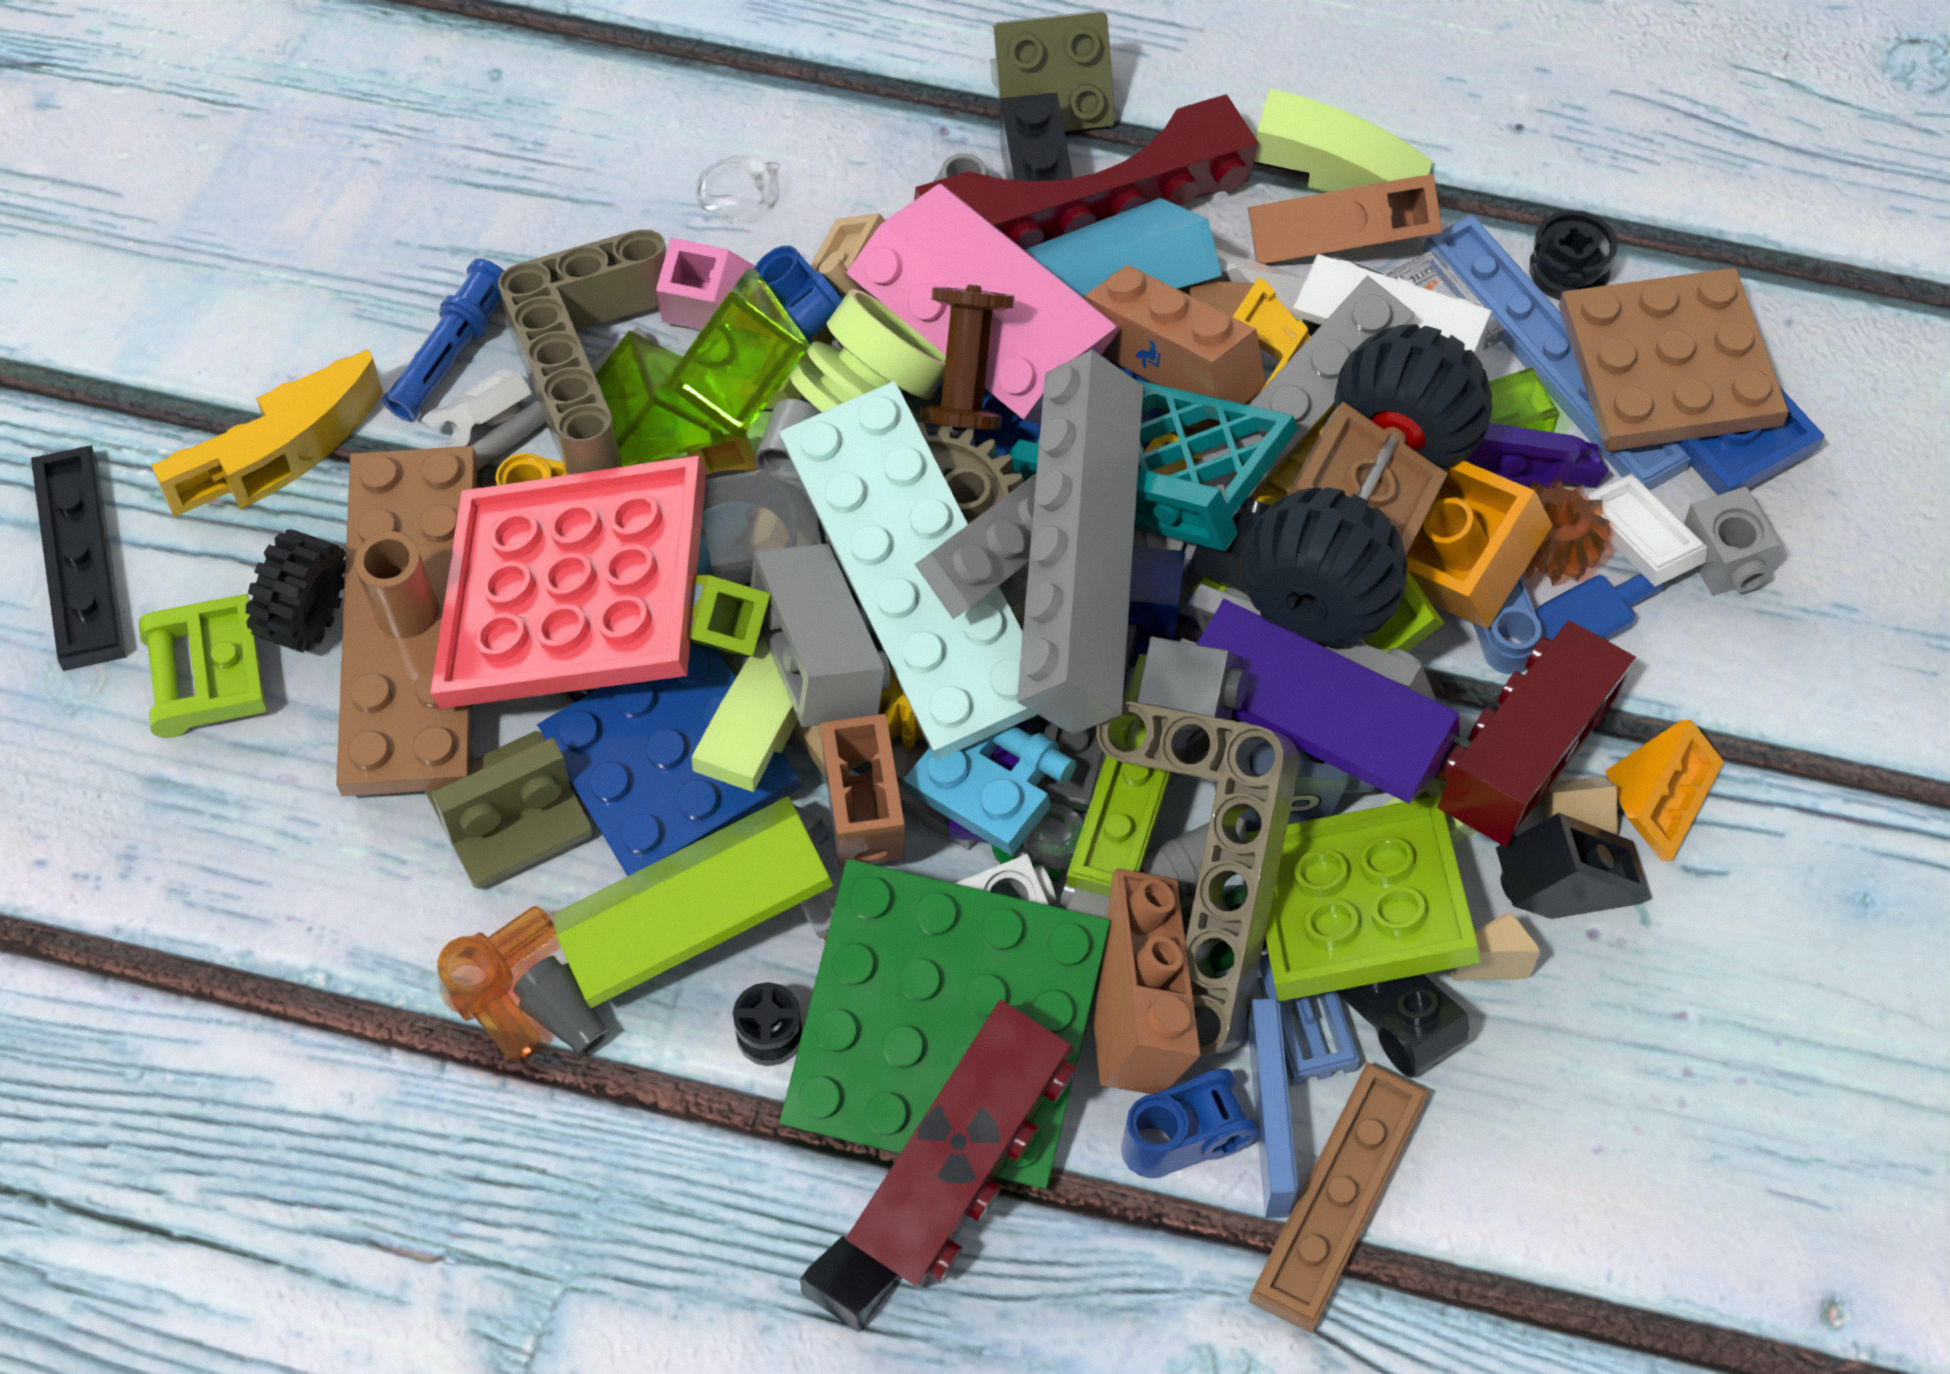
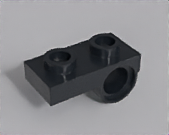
M1424 974L1336 991L1338 995L1376 1029L1378 1040L1386 1056L1395 1068L1406 1077H1414L1468 1041L1470 1028L1467 1012Z

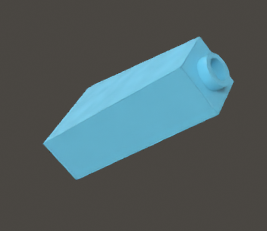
M1162 198L1025 249L1027 253L1083 298L1087 293L1127 264L1176 289L1222 275L1209 220Z

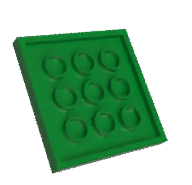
M846 859L779 1124L900 1154L1000 999L1071 1044L1075 1052L1069 1062L1077 1067L1111 920ZM1075 1075L1056 1103L1045 1098L1033 1116L1031 1122L1040 1128L1022 1158L1016 1163L1007 1157L994 1178L1048 1191Z

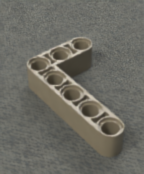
M641 229L518 263L506 269L498 279V286L511 336L567 475L622 467V459L610 410L576 331L659 306L656 287L667 250L664 238L660 233L653 230Z
M1123 702L1122 715L1096 726L1097 741L1108 757L1139 767L1218 782L1185 944L1196 1021L1199 1014L1209 1007L1217 1013L1221 1022L1220 1033L1213 1043L1206 1044L1198 1036L1200 1056H1223L1233 1052L1242 1043L1246 1033L1299 771V753L1295 744L1287 736L1261 726L1136 702ZM1140 717L1146 727V736L1143 743L1137 749L1130 752L1124 744L1123 733L1126 726L1133 719ZM1204 729L1210 739V749L1202 761L1192 764L1186 754L1187 741L1194 732ZM1268 741L1274 749L1275 761L1272 768L1266 774L1256 777L1249 766V757L1252 750L1258 744ZM1254 807L1261 818V830L1253 841L1244 844L1237 835L1236 822L1245 810ZM1240 874L1246 881L1248 896L1245 903L1239 909L1232 911L1224 902L1223 888L1231 876ZM1224 940L1233 950L1234 964L1231 971L1226 976L1220 978L1211 969L1209 955L1212 948L1218 942Z

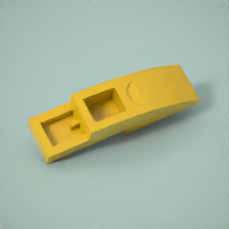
M367 349L349 358L338 359L326 368L296 381L286 382L277 386L272 391L256 398L262 417L247 424L236 425L224 434L192 448L176 451L168 458L151 465L164 499L173 516L176 517L230 492L241 510L275 493L325 459L351 435L367 417L383 394L371 353Z

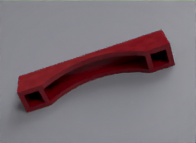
M1224 94L1176 109L1166 127L1144 149L1124 162L1100 172L1066 180L1029 182L995 178L967 171L915 187L914 201L940 183L1025 250L1159 198L1181 206L1196 197L1219 190L1229 191L1235 189L1242 183L1249 181L1259 143L1229 96Z

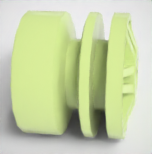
M852 289L847 293L826 323L830 332L843 346V349L840 350L831 345L815 341L807 350L810 359L815 364L801 361L789 375L793 385L821 412L894 380L901 393L904 390L912 395L929 400L943 383L946 356L879 300L864 292ZM904 397L914 419L916 420L918 418V415L916 414L912 405Z

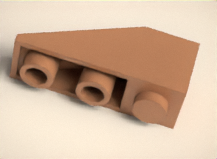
M1434 174L1247 207L1256 262L1262 264L1443 233Z
M1116 868L1112 873L1107 919L1111 921L1101 962L1094 1018L1100 1086L1154 1094L1169 1089L1200 1057L1178 884L1175 879Z

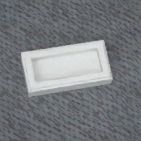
M1632 473L1581 497L1580 513L1655 587L1706 562L1708 547Z

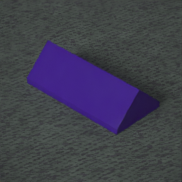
M1225 598L1196 644L1227 650L1243 658L1241 669L1247 670L1248 673L1247 690L1241 708L1239 710L1232 709V716L1248 724L1261 726L1285 735L1295 744L1296 748L1408 804L1440 773L1450 752L1457 744H1460L1458 712L1305 637L1274 625L1263 617Z

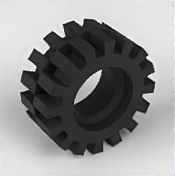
M287 529L285 534L279 533L275 537V546L270 544L264 551L266 558L264 564L258 562L254 572L258 574L256 583H250L248 594L253 595V598L246 603L245 613L251 615L246 623L248 629L252 630L251 634L255 637L304 653V650L309 652L314 649L315 642L320 643L325 637L324 627L330 628L335 620L332 613L334 608H340L343 599L338 597L339 592L345 589V577H342V575L345 573L346 560L343 558L346 553L344 549L340 548V545L293 529Z

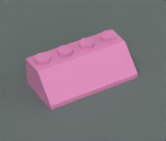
M940 183L881 223L846 272L847 275L945 356L951 306L931 300L932 287L966 289L968 284L980 285L982 291L1015 295L1013 309L993 310L985 389L1023 420L1041 424L1045 373L1090 350H1094L1099 355H1102L1121 329V327Z

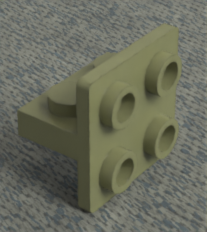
M1104 11L1001 21L993 25L995 58L990 59L992 82L999 92V103L1000 98L1058 93L1064 131L1114 125L1115 108L1108 17Z
M539 731L529 733L473 759L471 775L438 790H425V794L465 872L476 889L483 888L591 837L593 834L591 824L571 788L565 760L553 737L545 740Z

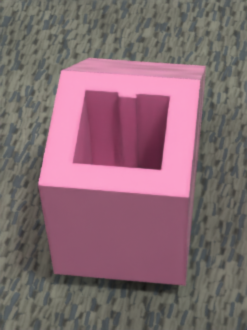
M675 238L670 239L656 287L662 322L767 344L780 319L772 311L774 307L753 282L752 273L755 268L753 264L729 249Z

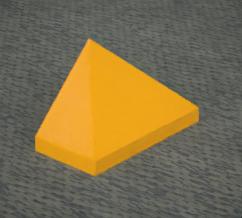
M1681 720L1605 770L1609 781L1617 785V798L1627 819L1661 861H1672L1724 761L1692 720Z

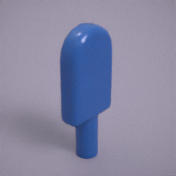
M1640 573L1613 587L1605 576L1596 575L1544 602L1535 610L1536 616L1541 622L1542 636L1553 640L1565 623L1570 620L1601 638L1609 640L1633 626L1635 613L1630 607L1663 590L1665 584L1662 583L1655 587Z

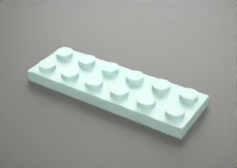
M895 380L779 431L788 457L869 620L870 626L888 658L889 665L935 760L937 761L1038 715L1017 702L1023 632L1000 587L997 586L975 605L953 619L914 565L968 523Z

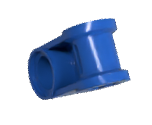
M780 246L771 250L758 261L753 269L752 279L754 284L774 307L772 311L802 348L807 351L812 344L811 339L827 327L826 323L842 302V298L819 271L816 273L796 248L792 246Z
M1227 1068L1208 1071L1186 1083L1151 1095H1145L1135 1101L1128 1112L1121 1144L1122 1158L1128 1168L1142 1177L1160 1178L1206 1160L1230 1156L1252 1144L1258 1138L1260 1132L1255 1121L1246 1119L1235 1096L1233 1088L1236 1080L1232 1071ZM1149 1128L1158 1129L1167 1134L1171 1141L1166 1144H1152L1144 1140L1138 1132Z

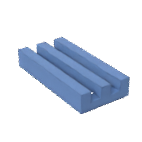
M1269 954L1261 955L1257 977L1264 999L1276 998V1003H1280L1285 1063L1292 1086L1305 1083L1306 1078L1317 1075L1318 1080L1331 1077L1332 1072L1343 1069L1344 1074L1357 1071L1360 1061L1337 992L1332 991L1318 994L1337 1051L1332 1054L1326 1053L1308 996L1292 999L1311 1056L1310 1059L1304 1060L1285 1001L1278 1002Z

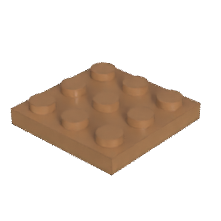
M1736 268L1562 292L1559 309L1606 451L1784 425L1789 411Z

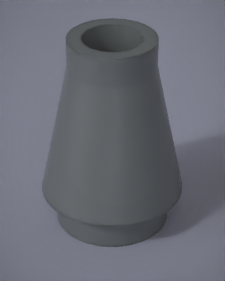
M555 956L546 957L531 967L513 988V992L521 1000L518 1008L570 1046L579 1057H583L593 1051L610 1033V1029L601 1020L595 1007L590 1008L569 963L562 965Z

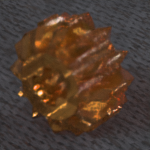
M1559 477L1550 483L1549 489L1534 480L1528 488L1535 490L1553 526L1525 569L1527 579L1540 571L1547 573L1552 586L1561 579L1562 574L1578 582L1580 577L1585 575L1587 567L1595 568V565L1599 564L1605 551L1604 544L1610 533V521L1601 517L1603 513L1602 500H1585L1583 484L1571 491L1564 489Z

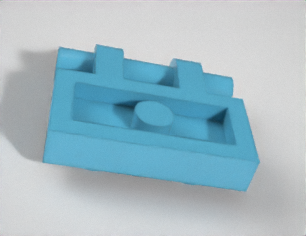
M1014 725L937 761L929 747L903 779V783L908 794L1012 856L1051 807L1048 794L1037 788V784L1045 774L1061 784L1066 783L1075 771L1076 761L1059 751V744L1042 733L1032 736ZM998 746L1019 758V762L1011 772L989 759Z

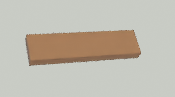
M1369 1062L1366 1063L1250 1294V1303L1311 1333L1314 1332L1427 1101L1428 1090Z

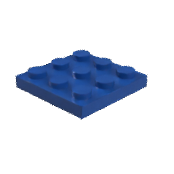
M690 642L687 676L600 687L537 724L545 740L554 738L564 757L570 782L627 876L785 798L802 787L798 775L783 752L778 753L774 751L754 792L693 771L691 757L719 705L736 679L717 649Z

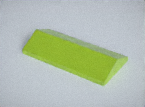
M787 796L553 913L552 916L559 944L590 1008H593L834 885L790 797Z

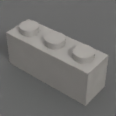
M829 543L754 551L750 587L771 593L761 631L801 727L818 726L821 722L878 715L881 692L888 690L890 686L888 658L884 651L876 650L871 638L869 620L863 609L857 608L852 596V586L843 568H839Z

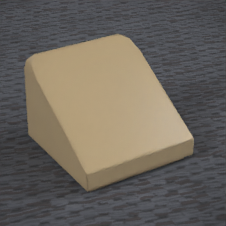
M1505 913L1475 931L1480 963L1453 968L1448 971V974L1454 981L1525 979L1532 975L1540 949L1512 913Z

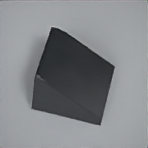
M842 1235L801 1276V1292L808 1299L859 1333L900 1276L845 1240L846 1237Z

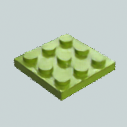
M1440 795L1416 799L1410 804L1400 802L1288 824L1265 935L1278 1002L1480 963L1478 943L1445 813L1437 808L1441 798ZM1260 830L1248 832L1247 843L1253 841L1259 835Z

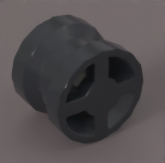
M770 982L754 984L744 990L735 1001L733 1009L737 1044L744 1057L755 1064L764 1066L779 1065L791 1059L798 1051L803 1032L799 1002L792 991L781 984ZM778 1025V1030L772 1033V1028Z

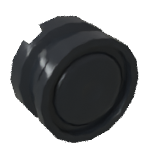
M1567 210L1554 213L1541 222L1535 233L1534 250L1529 260V274L1535 285L1545 295L1559 301L1564 291L1606 286L1610 279V267L1617 253V238L1612 228L1605 221L1588 212Z

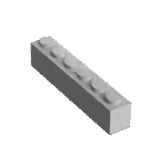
M1090 350L1045 373L1017 702L1071 735L1122 715L1143 385L1094 350Z

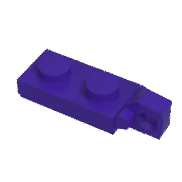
M1489 423L1486 435L1477 449L1464 460L1535 490L1536 493L1550 494L1556 485L1560 483L1597 487L1609 472L1608 467L1604 465L1597 444L1586 442L1584 439L1574 435Z

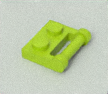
M248 593L154 611L145 614L139 619L140 641L148 646L154 706L149 710L150 730L153 735L163 738L177 737L187 732L189 727L267 712L257 637L251 634L252 630L248 629L246 623L251 616L245 613L246 603L251 601ZM188 635L196 696L180 699L173 643L176 642L178 637Z

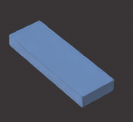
M1276 998L1252 999L1247 1029L1256 1124L1260 1132L1258 1146L1265 1218H1286L1290 1216L1295 1206L1298 1183L1280 1003H1276Z

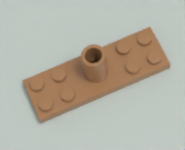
M474 446L350 454L336 786L341 796L438 790L471 775L473 705L440 709L430 695L461 491L477 489V456Z

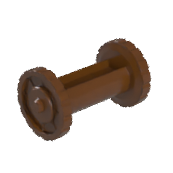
M968 284L966 289L932 287L931 300L944 305H950L951 311L941 405L934 404L920 407L919 420L927 423L952 426L953 430L966 431L967 428L1001 429L1002 415L982 409L993 310L1013 309L1015 295L982 291L980 285Z

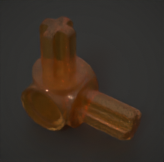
M532 906L489 937L479 931L473 936H462L450 941L441 950L437 960L438 987L443 1003L452 1011L458 1012L465 1021L476 1018L506 1058L511 1061L525 1057L541 1041L538 1031L508 994L514 979L511 969L556 938L552 919L538 906ZM463 965L477 966L486 974V977L480 983L473 986L457 984L450 976L457 968Z

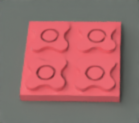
M699 455L461 491L430 695L438 707L443 709L687 676L691 641L689 639L694 581L698 568L707 474Z

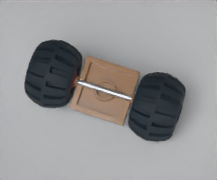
M1417 324L1398 325L1368 337L1346 359L1340 369L1334 396L1335 411L1329 417L1286 497L1279 499L1257 519L1248 535L1243 555L1245 587L1255 609L1260 611L1261 617L1270 623L1290 630L1323 647L1336 648L1349 646L1371 636L1381 629L1397 611L1404 595L1407 580L1408 563L1406 555L1448 474L1446 471L1450 470L1448 466H1453L1466 460L1477 449L1486 435L1491 418L1492 393L1487 373L1472 350L1465 351V344L1453 335L1447 338L1441 335L1442 330L1426 325L1422 328Z

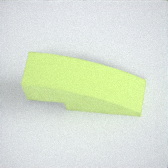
M1269 88L1257 130L1256 139L1259 146L1254 162L1310 173L1308 188L1326 192L1430 174L1432 160L1381 127L1342 109L1307 97Z

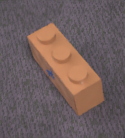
M1128 264L1084 296V299L1121 327L1101 356L1154 384L1245 404L1258 394L1266 384L1257 330Z

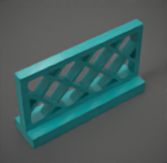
M1136 380L1143 385L1142 413L1157 407L1170 409L1171 413L1141 424L1134 528L1226 551L1238 535L1232 517L1298 430L1294 416ZM1208 418L1218 420L1221 425L1186 437L1184 427ZM1259 430L1268 432L1262 441L1237 450L1235 439ZM1174 431L1177 432L1178 441L1145 453L1142 443ZM1019 439L1008 453L1012 457L1014 474H1022L1023 482L1037 473L1039 439L1036 443ZM1224 443L1228 444L1230 453L1195 465L1192 455ZM1184 458L1187 464V469L1169 476L1151 472ZM1233 471L1237 472V475L1223 493L1219 488L1201 484Z

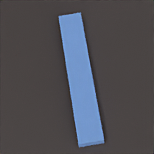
M1473 214L1443 229V233L1435 234L1425 239L1423 252L1465 300L1472 302L1474 305L1492 310L1488 326L1588 440L1598 445V451L1622 478L1632 473L1651 491L1687 470L1691 458L1676 441L1613 451L1605 450L1561 312Z

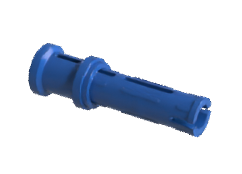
M482 258L474 259L467 267L468 277L457 293L447 296L440 304L439 316L441 320L415 353L413 359L389 392L385 393L382 397L384 406L396 417L408 422L415 421L419 411L447 375L470 340H477L486 335L490 329L489 319L502 302L498 286V279L504 272L501 267Z

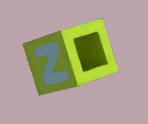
M695 575L689 631L690 642L730 654L753 656L771 593L711 575Z

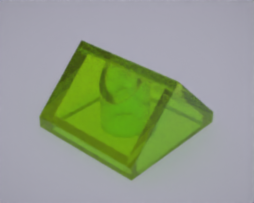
M748 268L730 290L663 384L730 434L743 438L811 345L759 272Z
M629 330L595 374L612 416L622 459V467L724 443L723 431L698 365Z

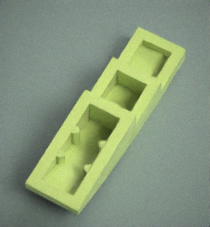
M764 636L755 647L754 655L749 656L731 685L691 757L694 772L751 792L755 791L774 751L782 753L798 721Z

